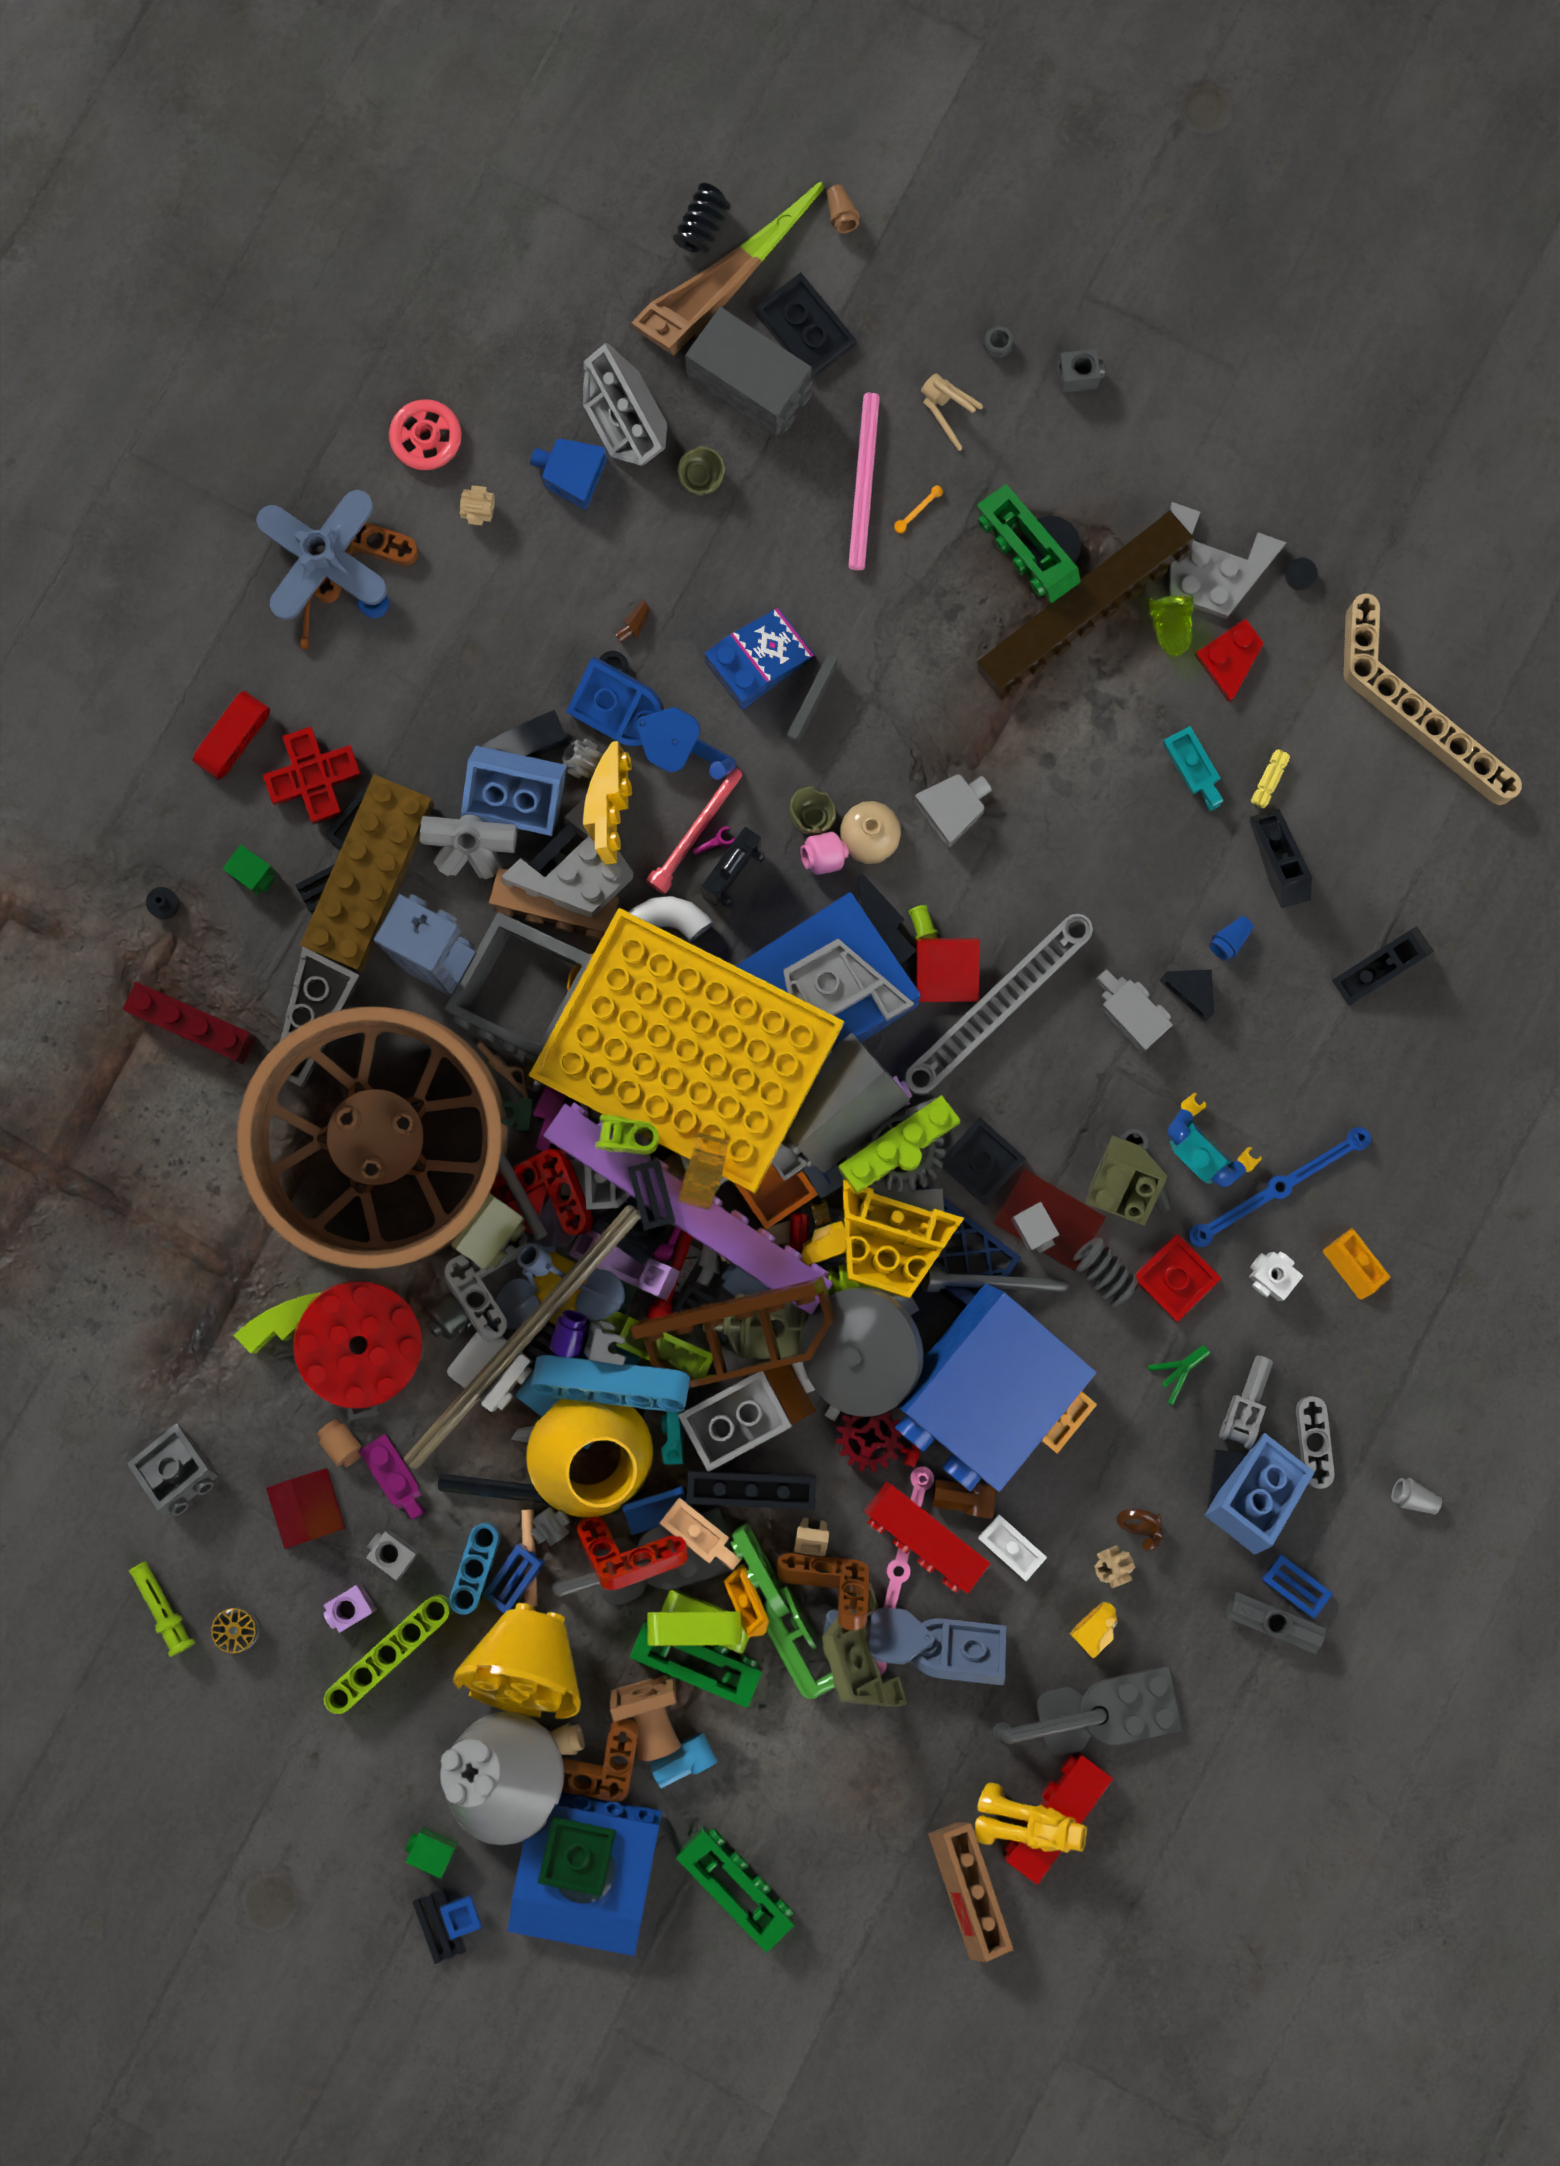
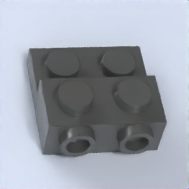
M177 1423L127 1463L157 1511L168 1517L171 1515L177 1516L185 1512L189 1507L188 1501L195 1495L208 1493L214 1486L212 1481L218 1477V1474L205 1455L196 1448L183 1427Z

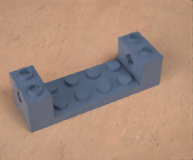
M399 894L376 934L374 941L402 971L451 997L476 953L473 950L475 945L462 937H458L461 930L455 924L457 920L455 917L442 910H439L437 914L426 908L428 903L413 894L409 898ZM419 922L420 925H419V927H418V929H417V928H416V924Z

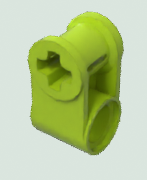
M600 1115L599 1121L602 1122L600 1139L596 1142L595 1148L608 1152H625L639 1155H649L657 1149L659 1144L658 1131L653 1124L615 1115ZM614 1128L613 1137L610 1140L611 1129ZM641 1131H647L653 1136V1141L647 1146H641L635 1141L636 1135Z

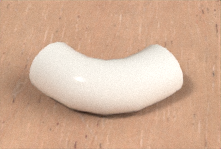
M673 896L651 898L628 911L658 928L672 927L679 930L689 942L698 938L713 924L710 917L695 904Z

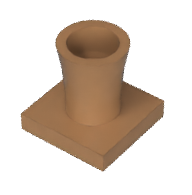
M664 1674L611 1690L610 1711L613 1721L631 1717L639 1727L637 1741L639 1760L659 1759L672 1754L681 1746L665 1709L666 1706L677 1703L676 1684L674 1677Z

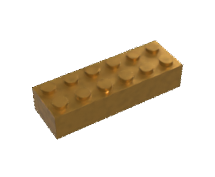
M373 774L300 943L301 947H305L330 961L363 973L376 943L374 938L389 913L420 841L422 817H430L435 806L432 798Z

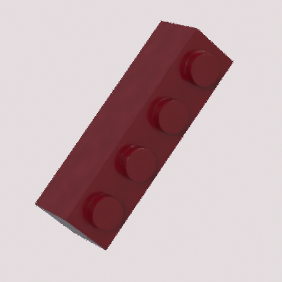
M136 981L122 1008L123 1011L240 1064H244L256 1039L255 1035Z

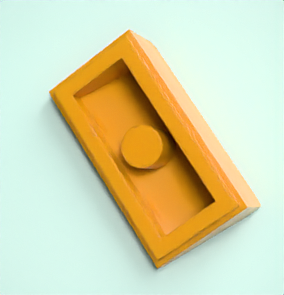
M1353 1228L1323 1249L1324 1255L1360 1300L1375 1293L1391 1278Z
M741 1564L723 1582L736 1611H741V1623L747 1637L763 1636L766 1633L769 1619L756 1589L748 1578L745 1564Z

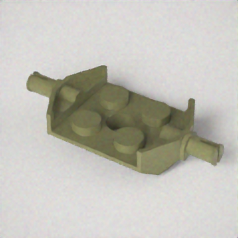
M738 1293L737 1296H736V1298L743 1297V1296H747V1295H743L742 1293ZM791 1302L784 1303V1309L769 1313L771 1321L776 1319L780 1320L783 1324L781 1333L775 1336L781 1358L801 1353L803 1329L809 1317V1314ZM757 1310L754 1311V1316L736 1320L734 1315L723 1318L724 1323L715 1326L716 1331H722L723 1334H726L738 1358L770 1359Z

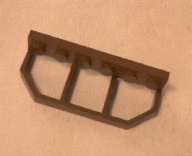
M822 1275L813 1280L767 1291L760 1290L751 1295L710 1305L707 1303L697 1308L652 1319L650 1317L645 1318L633 1325L631 1331L634 1340L644 1337L652 1366L682 1371L660 1357L656 1340L663 1338L664 1332L674 1330L675 1335H680L693 1331V1325L703 1323L717 1373L693 1378L689 1375V1388L810 1360L816 1353L835 1317L824 1276ZM818 1295L825 1320L807 1352L781 1358L769 1313L784 1309V1303L796 1301L797 1306L816 1301L815 1296ZM757 1310L771 1360L727 1370L715 1326L723 1324V1318L734 1315L736 1320L754 1316V1311Z

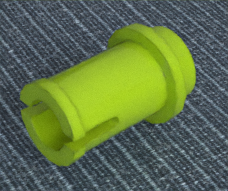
M920 905L910 909L908 913L911 916L917 934L915 937L916 942L917 938H937L939 931L934 929L928 912V906Z

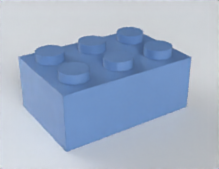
M475 746L467 763L461 816L471 814L485 822L516 825L517 829L552 836L559 820L567 765Z

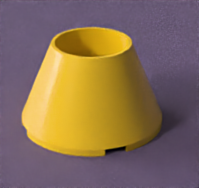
M561 1399L554 1403L553 1407L540 1420L538 1419L528 1440L526 1461L528 1473L535 1489L549 1505L558 1511L562 1510L563 1513L572 1516L597 1517L622 1508V1505L629 1503L639 1493L651 1470L653 1444L645 1421L633 1407ZM599 1440L612 1441L620 1445L621 1456L619 1464L613 1474L606 1480L597 1484L584 1485L569 1479L571 1461L583 1446Z

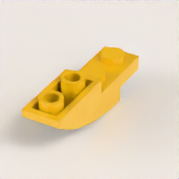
M618 741L610 744L595 769L586 795L583 814V826L593 842L595 841V850L605 865L617 863V850L621 849V841L617 833V824L621 822L619 811L628 809V796L632 795V786L628 778V771L632 769L631 758L628 752L623 751Z

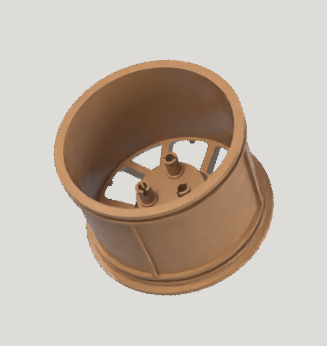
M361 1007L329 1013L313 1019L286 1036L270 1051L253 1075L244 1095L237 1131L239 1163L244 1181L253 1201L268 1223L282 1237L309 1255L326 1262L354 1268H384L411 1263L433 1255L453 1243L459 1233L470 1223L489 1195L495 1177L501 1174L498 1168L499 1158L502 1153L506 1155L508 1140L506 1113L501 1094L488 1067L475 1050L455 1032L439 1022L421 1014L389 1007ZM362 1032L366 1037L359 1074L356 1079H352L320 1051V1048L338 1038ZM391 1032L405 1035L424 1042L431 1048L430 1059L414 1097L404 1099L390 1091L372 1089L368 1084L375 1042L380 1033ZM442 1057H446L465 1078L472 1090L470 1096L433 1101L425 1099ZM307 1058L315 1060L349 1089L347 1099L336 1108L329 1124L322 1129L282 1108L277 1102V1096L288 1076L301 1061ZM462 1107H475L479 1110L483 1135L481 1156L477 1162L426 1160L421 1153L424 1139L421 1118L425 1112ZM276 1116L312 1135L314 1140L278 1163H273L269 1146L271 1117ZM323 1148L329 1151L337 1168L349 1177L351 1186L321 1215L315 1219H308L289 1200L279 1183V1176L283 1171ZM430 1170L470 1173L474 1175L473 1182L465 1196L449 1214L444 1212L428 1179L427 1172ZM405 1174L415 1175L435 1216V1223L431 1228L412 1237L387 1242L380 1235L370 1191L375 1185L391 1183ZM355 1196L361 1198L370 1235L369 1242L345 1239L324 1229L325 1224Z

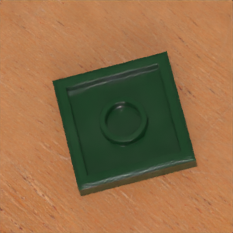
M552 1816L538 1884L602 1897L616 1830Z

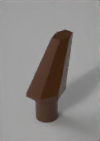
M645 600L623 620L625 626L614 633L621 644L631 636L639 638L650 611Z

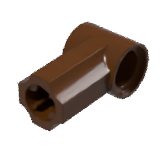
M936 1479L932 1506L947 1510L964 1511L965 1514L993 1518L997 1490L990 1485L977 1483L970 1492L960 1483Z

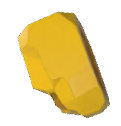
M842 1220L814 1230L812 1238L803 1243L801 1255H803L802 1261L804 1264L811 1266L813 1263L817 1264L846 1254L845 1228Z
M1102 1602L1069 1633L1093 1659L1114 1639L1113 1629L1118 1622L1116 1609L1110 1603Z

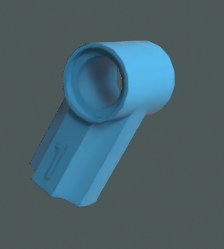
M700 1732L681 1742L680 1748L672 1754L649 1762V1766L656 1782L662 1789L691 1773L695 1775L710 1768L718 1760L704 1732Z

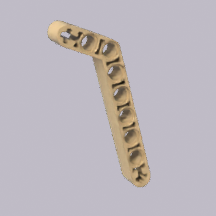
M1366 593L1357 596L1346 612L1344 679L1346 683L1489 801L1496 805L1508 803L1522 789V782L1519 776L1378 661L1380 604L1377 598L1371 594ZM1363 612L1368 613L1363 619ZM1360 635L1366 638L1368 646H1360L1356 642L1355 636ZM1360 665L1364 667L1367 676L1357 675L1354 666ZM1378 685L1387 686L1391 692L1390 696L1382 695L1378 690ZM1402 704L1410 705L1414 710V715L1409 716L1405 714ZM1426 724L1435 725L1438 735H1431L1426 729ZM1450 743L1458 744L1461 747L1462 755L1454 754L1450 749ZM1475 762L1481 763L1485 767V775L1476 772L1474 768ZM1495 775L1496 777L1490 783L1488 779ZM1502 784L1507 786L1505 793L1500 790L1503 786Z

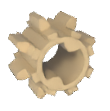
M472 485L471 490L463 489L460 502L461 518H466L468 524L483 526V521L491 522L495 496L494 493L486 491L487 487Z

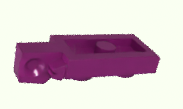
M387 1433L358 1451L392 1505L394 1504L397 1510L404 1507L412 1520L425 1513L417 1500L422 1495L419 1489L421 1486Z

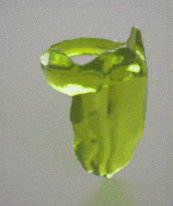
M1190 594L1189 597L1180 595L1168 596L1155 602L1150 598V613L1154 620L1153 627L1158 643L1168 655L1178 657L1188 650L1192 642L1193 622L1191 614L1195 606L1193 595Z

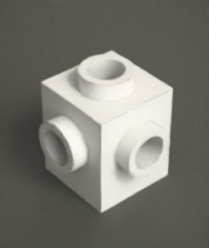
M1270 1252L1266 1256L1261 1253L1250 1266L1254 1271L1249 1278L1255 1282L1252 1286L1265 1297L1271 1295L1277 1301H1283L1302 1279L1303 1275L1292 1267L1295 1263L1286 1254ZM1272 1270L1275 1272V1279L1271 1275Z

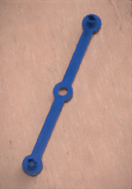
M1362 1127L1351 1129L1345 1141L1286 1177L1278 1175L1271 1178L1266 1189L1209 1224L1193 1226L1188 1233L1190 1243L1195 1247L1207 1246L1211 1243L1214 1234L1271 1199L1287 1197L1294 1185L1351 1150L1361 1151L1366 1149L1371 1142L1370 1133ZM1277 1182L1283 1183V1192L1276 1191L1275 1185Z

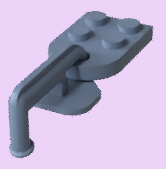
M880 1608L872 1614L868 1649L870 1655L877 1661L894 1664H905L912 1661L921 1672L931 1677L1004 1686L1006 1626L941 1618L930 1619L920 1623L909 1611L894 1608ZM830 1610L827 1613L823 1635L838 1616L837 1610Z

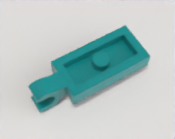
M1191 726L1164 739L1162 744L1191 795L1193 796L1201 792L1203 801L1209 811L1221 806L1220 803L1223 802V799L1214 786L1221 778Z

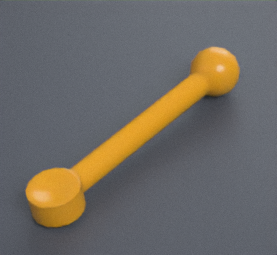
M934 486L931 489V494L903 521L899 520L895 523V531L899 534L904 533L906 525L935 497H940L943 494L942 487Z

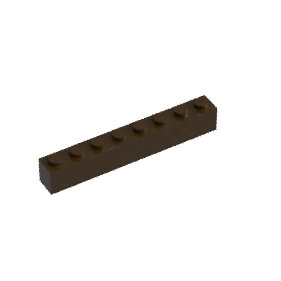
M1169 510L1081 579L1078 585L1049 604L977 661L978 672L1000 698L1006 693L1009 695L1013 694L1023 685L1022 680L1027 676L1039 674L1047 666V661L1054 655L1060 657L1072 646L1071 642L1078 636L1084 638L1090 634L1096 627L1095 623L1103 617L1108 619L1119 610L1120 607L1118 605L1127 598L1129 600L1136 598L1143 591L1144 588L1142 586L1152 579L1155 582L1167 572L1168 569L1166 567L1175 560L1177 563L1183 561L1192 552L1191 548L1194 537L1172 511Z

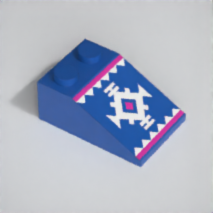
M779 608L731 633L704 653L706 665L741 710L745 709L815 657V654Z

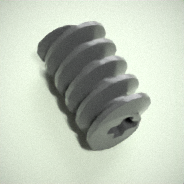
M1094 1238L1074 1255L1073 1260L1079 1259L1081 1261L1076 1268L1078 1272L1085 1269L1089 1270L1085 1276L1086 1281L1096 1277L1097 1281L1093 1285L1094 1290L1105 1287L1101 1294L1102 1299L1110 1296L1114 1297L1109 1306L1115 1308L1127 1301L1135 1293L1139 1286L1137 1284L1138 1279L1136 1275L1129 1274L1128 1266L1121 1265V1259L1118 1256H1112L1113 1250L1111 1247H1104L1105 1241L1102 1238Z

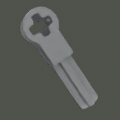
M1264 1356L1255 1357L1242 1396L1235 1395L1231 1400L1227 1415L1220 1429V1439L1225 1440L1229 1438L1244 1444V1448L1248 1450L1252 1448L1267 1407L1259 1404L1273 1365V1361Z

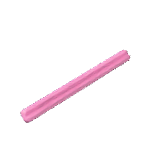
M865 393L863 397L848 566L849 569L858 571L864 570L880 401V396L877 393Z

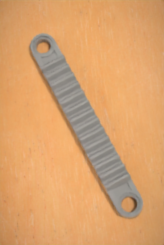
M1072 914L1067 917L928 1049L906 1072L905 1082L910 1092L916 1095H925L932 1091L1065 964L1091 937L1093 927L1089 918L1082 914ZM1072 922L1081 923L1085 927V935L1081 938L1070 936L1068 933L1069 924ZM919 1070L925 1071L930 1079L929 1084L923 1088L916 1087L912 1082L913 1073Z

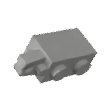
M1107 969L1095 979L1105 991L1101 997L1106 1002L1099 1009L1141 1054L1173 1025L1169 1021L1171 1019L1170 1014L1161 1005L1155 1006L1147 998L1150 994L1141 983L1136 982L1134 984L1131 979L1127 982L1123 977L1117 980Z

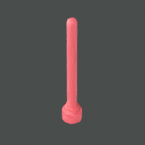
M735 768L729 773L663 867H658L656 871L652 870L645 882L654 890L663 895L668 892L672 886V874L742 778V771L739 768Z

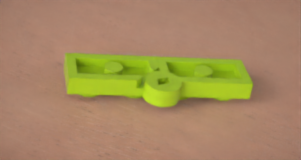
M941 1095L840 1164L838 1170L855 1193L858 1194L897 1166L905 1171L915 1170L920 1165L922 1158L920 1149H924L960 1124V1119Z

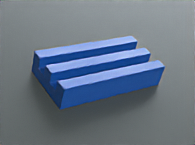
M517 1544L482 1596L503 1613L515 1609L516 1604L519 1603L546 1562L538 1559L534 1552L528 1551L524 1544ZM522 1555L524 1560L497 1598L494 1594ZM530 1563H532V1567L530 1568V1570L528 1571V1573L526 1574V1576L524 1577L516 1591L513 1593L507 1604H505V1600L507 1599V1597L509 1596V1594L511 1593V1591L513 1590V1588L515 1587L523 1573L526 1571Z
M1278 1554L1276 1561L1270 1565L1268 1572L1261 1578L1262 1581L1313 1619L1316 1618L1333 1594L1282 1554ZM1281 1565L1286 1566L1322 1594L1320 1599L1279 1569ZM1277 1575L1314 1603L1315 1606L1312 1609L1275 1582L1272 1579L1273 1576Z

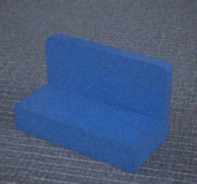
M684 1486L622 1505V1511L625 1512L631 1535L659 1526L660 1524L658 1523L678 1498L687 1503Z

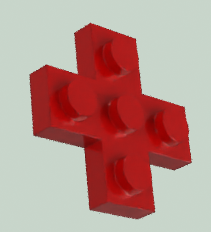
M312 726L282 736L292 765L263 774L272 804L276 806L303 796L312 824L340 816L342 811L333 786L362 776L352 746L348 745L322 754Z

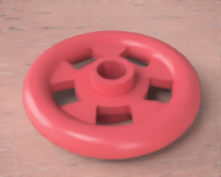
M429 399L416 400L403 406L394 416L389 429V442L395 456L405 465L417 470H433L447 464L457 453L462 437L461 426L454 412L446 405ZM428 412L439 415L436 424L433 421L425 420ZM410 417H413L418 422L412 426L411 430H408L403 425ZM440 430H449L448 442H440ZM428 432L431 434V437L428 440H422L420 438L421 435ZM411 439L416 447L411 452H408L403 445V442ZM436 448L438 455L430 458L424 457L423 451Z

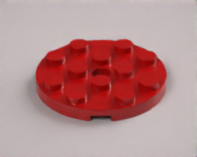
M368 1281L340 1283L318 1294L303 1312L296 1325L293 1339L295 1362L306 1384L325 1401L346 1408L376 1406L397 1395L413 1377L418 1367L422 1350L420 1326L410 1306L392 1290ZM355 1336H362L367 1341L366 1348L361 1353H353L349 1349L350 1340Z

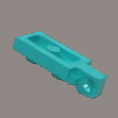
M684 1410L679 1412L667 1411V1414L662 1415V1431L667 1433L668 1438L666 1444L661 1448L664 1464L684 1463L683 1439H685V1428L678 1416Z

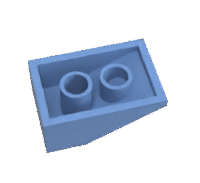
M1264 1433L1219 1490L1204 1516L1255 1555L1273 1546L1315 1472Z

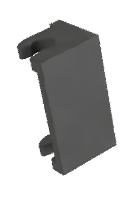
M587 1320L588 1330L582 1348L587 1358L593 1361L624 1365L625 1356L616 1351L614 1342L622 1344L625 1343V1340L618 1334L607 1333L604 1328L614 1330L615 1327L608 1321Z

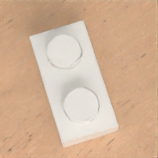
M999 1514L978 1536L980 1541L1025 1581L1032 1576L1047 1558Z

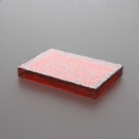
M1024 1169L993 1224L1023 1241L1011 1218L1041 1202L1059 1233V1236L1053 1238L1055 1245L1042 1253L1070 1270L1075 1271L1080 1260L1074 1261V1255L1086 1243L1094 1239L1106 1217Z

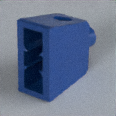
M557 439L551 453L536 447L531 456L530 465L544 470L542 474L544 487L581 509L587 510L607 460L606 448Z

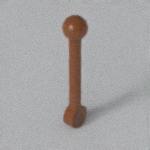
M310 599L304 606L301 649L307 650L309 648Z

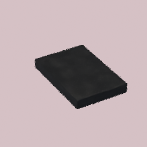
M801 272L754 307L756 316L779 344L812 367L811 379L857 345L855 337Z

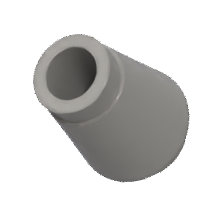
M1400 1478L1393 1487L1391 1499L1397 1503L1399 1508L1431 1513L1433 1515H1436L1441 1508L1442 1498L1412 1478Z

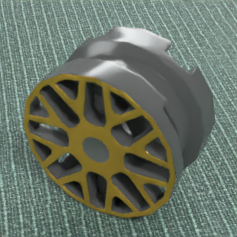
M242 1607L226 1609L219 1613L211 1627V1635L215 1645L220 1650L230 1654L248 1650L258 1640L260 1634V1623L255 1614L249 1609Z

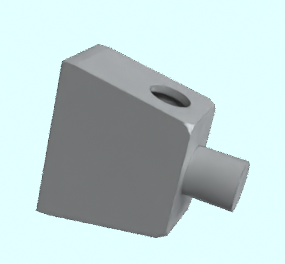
M957 774L916 794L914 803L945 846L949 848L982 816L985 807L979 799L991 792L992 789L983 776H980L968 785L964 778Z

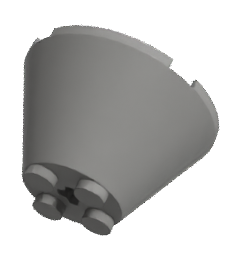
M497 1712L480 1718L462 1733L451 1749L447 1750L441 1758L440 1779L449 1808L462 1829L482 1842L495 1845H510L530 1838L544 1827L548 1822L546 1819L554 1805L559 1803L564 1782V1768L559 1747L546 1727H542L538 1722L525 1714Z

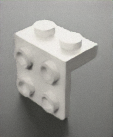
M486 1325L484 1329L487 1331L492 1328ZM476 1332L448 1368V1375L462 1387L466 1388L507 1340L502 1337L494 1342L486 1341ZM521 1352L479 1399L482 1401L481 1405L490 1412L496 1411L497 1408L502 1411L513 1397L510 1393L517 1382L522 1385L533 1370L530 1366L534 1361Z

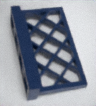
M919 1184L915 1190H926L932 1188H930L928 1185L923 1188ZM943 1198L944 1212L964 1218L958 1227L959 1230H956L952 1235H960L962 1252L946 1254L944 1247L936 1260H942V1265L935 1260L932 1266L940 1267L947 1274H953L948 1270L946 1258L963 1257L966 1275L993 1276L1000 1274V1276L1007 1277L1022 1257ZM963 1224H965L970 1229H964ZM976 1233L982 1237L984 1249L967 1251L965 1234ZM988 1243L991 1244V1245H992L993 1247H995V1248H990V1249H989ZM1001 1252L1011 1261L1005 1269L992 1270L990 1253ZM985 1254L987 1271L971 1273L968 1256ZM946 1286L945 1289H940L939 1293L961 1310H964L977 1294L972 1287Z

